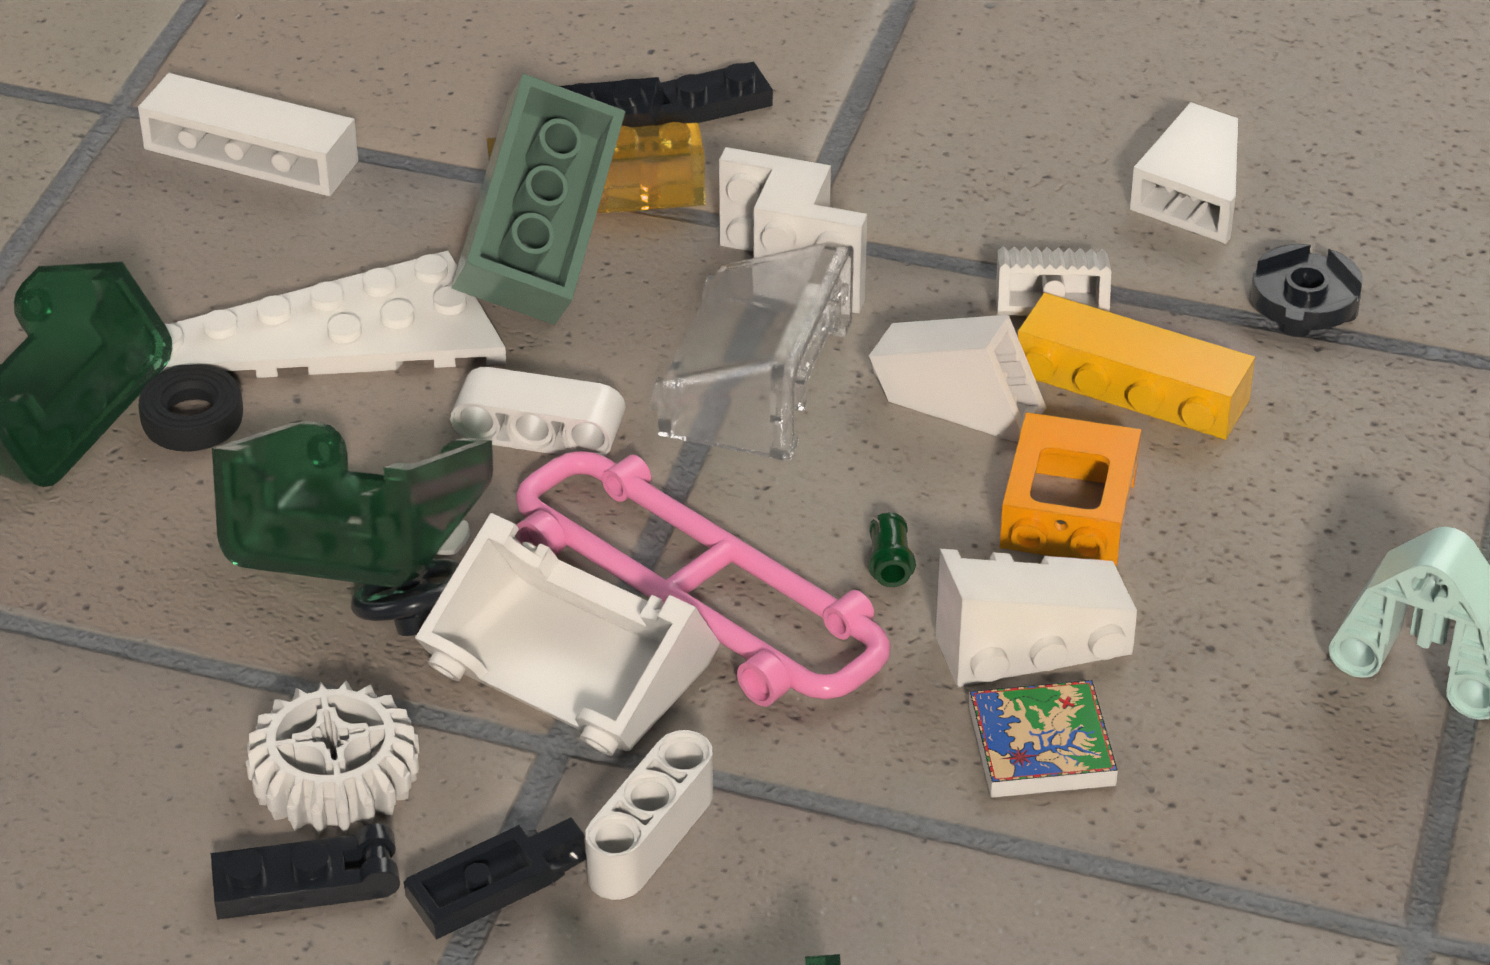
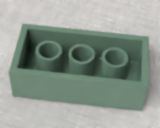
M522 74L505 106L451 289L556 325L574 296L626 111L527 74Z

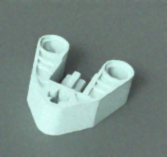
M1446 526L1434 528L1387 552L1354 601L1329 645V656L1341 671L1350 676L1359 678L1372 677L1379 672L1403 628L1405 614L1410 605L1414 606L1410 634L1418 637L1416 645L1428 649L1432 642L1444 645L1448 636L1450 620H1455L1456 624L1448 661L1450 672L1446 688L1447 698L1452 707L1468 718L1477 720L1490 719V565L1475 542L1466 533Z

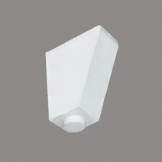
M1190 102L1134 166L1130 210L1226 244L1231 239L1236 198L1238 118Z
M1009 315L892 323L869 355L873 372L879 379L888 402L1013 442L1019 441L1025 413L1043 414L1047 408Z

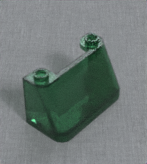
M123 261L38 266L21 283L16 291L13 302L14 313L28 337L0 365V476L28 487L53 486L70 471L134 402L146 383L158 375L168 364L173 349L171 335Z
M298 420L212 448L219 547L232 564L242 568L385 587L403 585L416 579L424 572L489 487L493 476L492 440L475 438L456 439L445 445L437 456L414 464L397 462L383 467L384 475L348 471V453L345 441L334 427L322 422Z

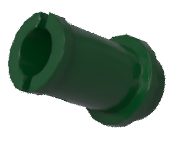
M882 513L878 515L879 524L874 519L870 522L869 532L872 538L873 552L868 560V568L873 578L881 585L898 587L910 579L916 568V560L914 554L908 548V526L906 520L897 513Z

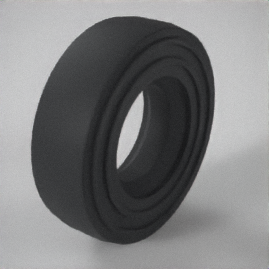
M198 364L183 365L165 370L146 383L139 397V416L145 434L155 444L174 451L191 452L217 446L229 439L238 430L242 421L243 402L237 382L227 372L212 366ZM188 400H203L213 404L209 410L191 416L176 415L169 411L174 405Z

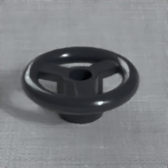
M450 559L425 560L385 572L365 583L354 593L351 599V610L357 617L364 620H394L397 632L401 636L417 635L460 562ZM448 577L440 584L428 583L431 578Z

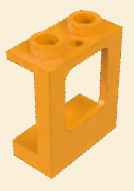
M1026 412L1002 504L999 548L1054 557L1113 561L1115 566H1117L1121 530L1130 488H1134L1137 475L1141 429ZM1035 474L1105 483L1101 504L1095 509H1082L1035 501L1030 496ZM1062 520L1067 524H1059L1057 521Z

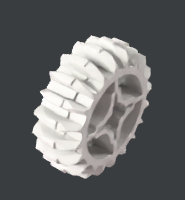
M347 680L339 689H327L320 682L317 691L308 694L296 688L291 702L274 699L271 713L258 715L256 730L249 733L246 768L248 779L252 780L254 795L258 798L259 805L268 807L274 820L288 817V821L291 823L294 831L310 823L319 836L327 826H339L346 835L350 823L360 821L365 825L372 824L376 812L393 815L396 801L408 799L411 783L417 781L419 741L418 735L414 733V727L407 715L406 709L397 708L392 695L377 697L371 685L364 687L358 692L351 689ZM331 754L335 755V760L331 759Z

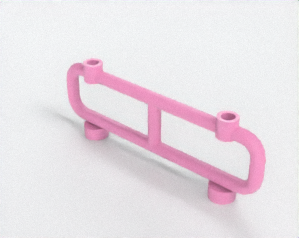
M577 451L565 453L531 473L518 487L515 499L519 512L525 517L524 520L517 524L519 530L516 538L521 544L528 542L538 547L541 543L549 547L555 555L563 551L567 545L649 598L653 595L662 599L665 603L668 596L671 595L695 606L719 642L747 660L738 667L737 679L745 695L757 705L770 706L787 693L790 688L810 698L827 700L843 697L855 691L877 674L889 659L890 641L886 632L872 621L874 608L867 596L858 590H851L840 599L828 594L649 484L651 482L650 470L647 464L636 455H629L616 464L607 457L593 452ZM572 475H590L602 482L604 489L614 500L623 502L629 498L710 549L668 579H664L546 505L539 497ZM732 562L823 618L825 626L835 637L845 640L852 636L862 642L866 650L836 673L817 674L688 593Z

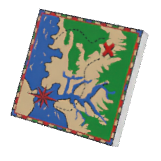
M1093 680L969 692V710L991 798L1116 786L1118 769Z

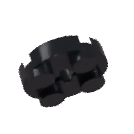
M1289 244L1274 248L1261 256L1257 263V270L1253 272L1250 293L1252 302L1264 316L1279 323L1281 332L1291 337H1304L1311 330L1328 329L1345 322H1351L1358 316L1362 288L1361 271L1351 259L1331 249H1328L1327 257L1320 254L1310 253L1311 245Z

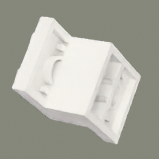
M725 147L719 159L720 246L754 252V295L859 314L865 301L867 214L830 207L831 165Z

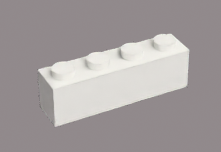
M168 73L138 106L145 150L290 187L331 196L358 162L354 118Z

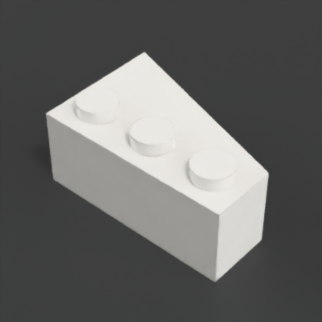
M940 549L935 637L957 688L1133 654L1137 609L1113 561L1044 556L1041 564L1014 562L1010 553L993 552L989 560L961 558L958 550Z

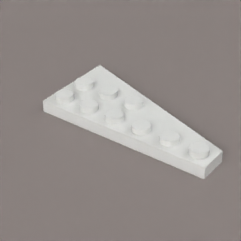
M448 250L436 254L423 255L417 259L383 268H374L367 272L338 280L321 282L311 287L281 295L267 296L261 300L228 309L214 310L208 314L175 323L161 324L152 329L132 334L136 355L148 380L174 367L197 364L216 367L225 372L256 370L257 378L278 377V368L308 367L309 375L397 370L404 361L434 360V368L456 367L455 358L486 357V365L506 364L505 346L477 298L451 289L458 266Z

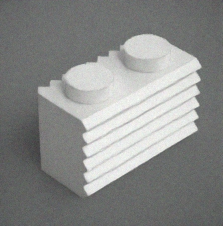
M1002 246L997 251V315L1028 316L1044 292L1110 312L1112 271L1108 254L1103 248L1097 253L1092 248L1086 253L1079 248L1074 253L1070 248L1063 252L1058 247L1052 252L1046 247L1041 252L1035 247L1030 252L1026 246L1020 251L1015 246L1009 251Z

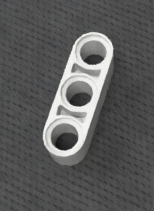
M479 367L467 375L451 412L450 421L452 427L460 436L476 443L556 455L584 451L606 456L613 445L625 413L626 405L624 398L617 390L601 383L493 367Z
M678 730L666 734L656 743L591 820L585 831L588 885L594 893L610 900H620L634 896L643 888L709 807L713 799L712 745L705 736L690 730Z

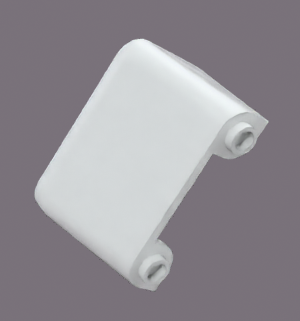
M490 513L415 637L425 650L431 654L427 663L433 669L452 680L460 681L464 674L582 731L580 738L604 754L612 756L617 748L623 751H630L709 666L720 647L719 640L695 606L671 595L668 596L665 603L662 599L653 595L647 601L560 561L549 547L541 543L538 547L528 542L521 544L515 537L519 530L517 525Z

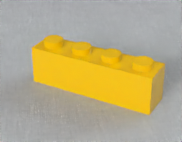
M1045 292L1018 330V339L1036 381L1224 440L1228 438L1250 401L1255 356Z

